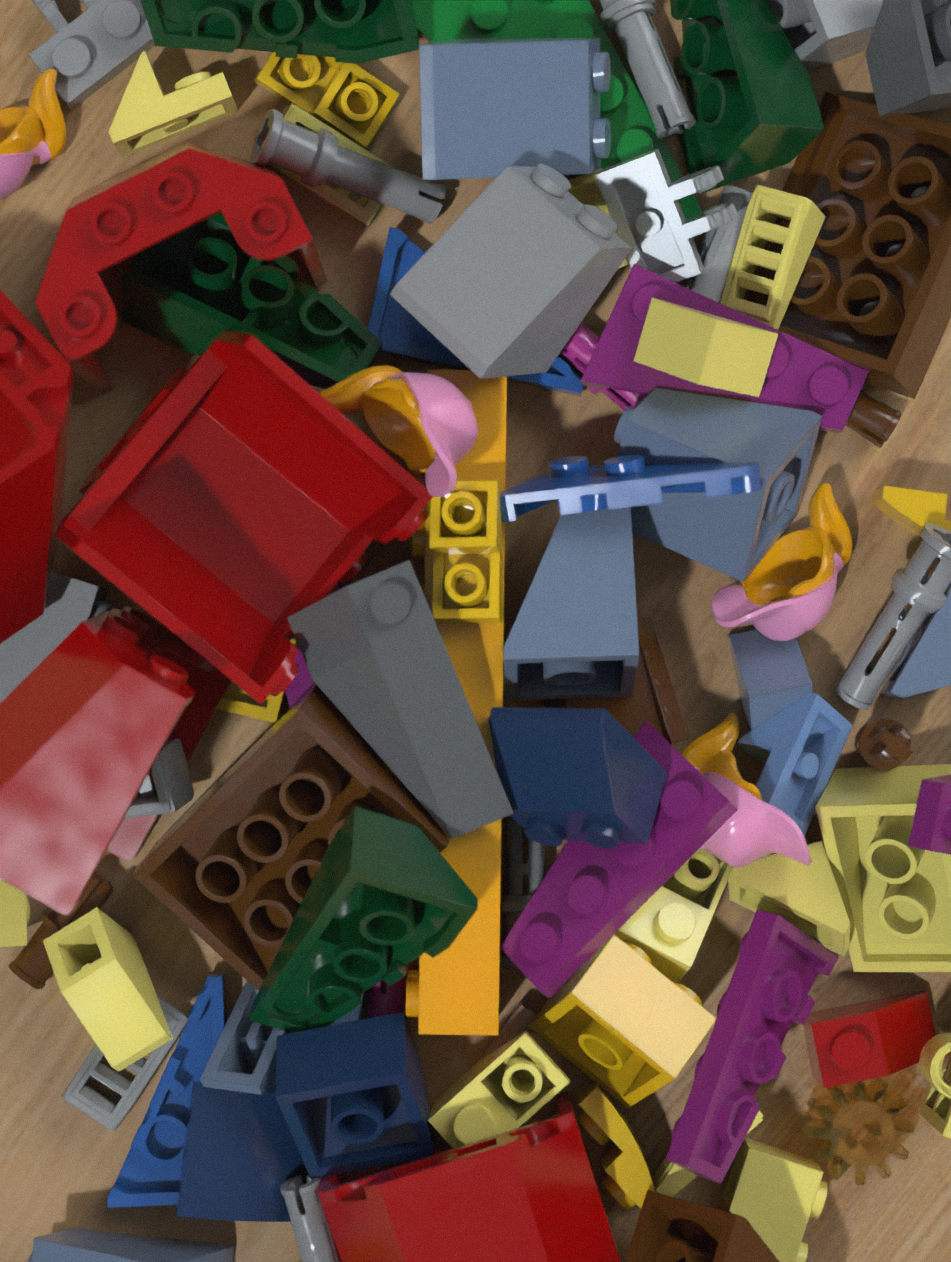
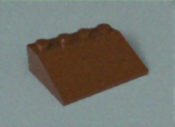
M825 92L819 106L824 130L798 154L782 190L812 200L824 214L825 219L778 330L869 371L864 383L915 399L951 318V125L911 114L879 117L877 105ZM777 217L775 224L789 228L790 221ZM767 240L764 249L781 254L783 245ZM758 265L754 271V275L774 280L776 273L775 270ZM747 289L743 299L766 306L769 295Z
M315 684L154 844L132 875L259 991L330 843L355 806L418 826L440 853L447 847L449 840L428 811L320 687Z

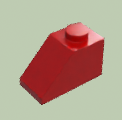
M926 990L810 1012L803 1025L812 1074L823 1088L889 1076L915 1065L920 1061L921 1050L926 1042L936 1035Z

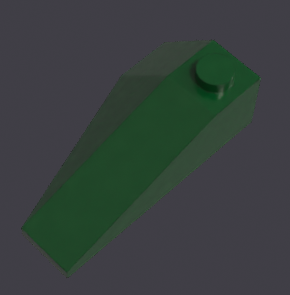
M141 0L155 46L228 53H232L235 49L276 52L275 57L296 59L298 54L335 57V62L353 64L419 50V39L412 0Z
M670 0L671 16L676 20H682L683 34L682 55L674 57V72L677 79H685L687 104L691 114L696 119V124L690 129H685L684 124H682L684 132L679 134V141L688 174L716 165L720 167L724 178L714 188L701 193L790 163L824 130L809 74L765 0Z
M222 212L138 253L122 274L121 321L177 349L202 355L210 342L224 330L251 334L305 382L314 387L327 389L361 370L370 368L382 351L383 343L330 294H320L298 274L299 266L289 256L285 255L275 260H259L245 253L238 245Z
M355 806L330 843L250 1008L249 1020L291 1033L330 1025L361 1004V994L382 980L392 985L406 976V965L424 953L434 958L448 949L477 911L478 898L418 826Z

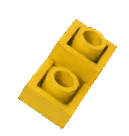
M271 52L253 80L287 104L296 105L363 148L368 147L400 95L357 64L335 62V57L298 54L296 59L275 57L276 52Z
M498 480L456 481L454 489L444 497H432L430 499L429 547L434 553L432 615L436 623H502L503 570Z
M592 1079L576 1094L578 1105L584 1110L577 1119L600 1145L604 1146L610 1139L616 1144L601 1158L604 1170L609 1175L602 1182L603 1185L627 1211L636 1204L642 1209L647 1190L655 1192L645 1157L634 1132L609 1093Z

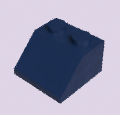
M492 707L489 725L497 774L513 810V814L510 816L525 829L524 834L529 839L547 846H560L563 840L585 841L590 845L603 849H616L619 843H648L668 772L606 709Z
M404 1012L277 1035L275 1097L310 1179L418 1160L437 1154L434 1129L428 1121L430 1108L420 1054Z

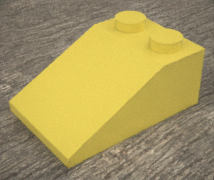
M951 764L898 766L889 770L876 769L874 767L837 768L815 806L826 855L850 921V946L848 949L854 972H951V855L908 846L921 780L950 775Z

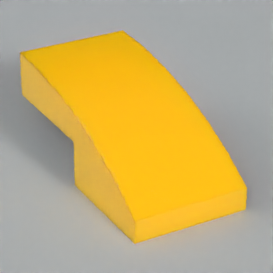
M882 486L873 491L872 504L905 529L920 536V531L924 524L931 523L951 531V520H945L948 494L891 486Z

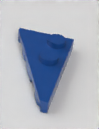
M390 227L367 328L383 343L380 353L456 370H470L390 295L399 280L425 254L400 229ZM557 356L545 373L507 376V381L581 396L583 385H579L581 377L571 370L570 365L559 356Z
M624 455L604 461V465L589 466L588 457L586 456L560 458L549 462L550 471L500 492L501 522L516 521L518 516L556 499L558 511L561 515L593 510L660 504L664 502L663 493L706 492V498L755 492L762 488L759 463L645 464L643 455Z
M225 973L209 974L203 988L189 1014V1019L150 1101V1106L142 1124L133 1139L116 1182L107 1197L108 1208L176 1205L193 1081L201 1082V1075L227 1023Z

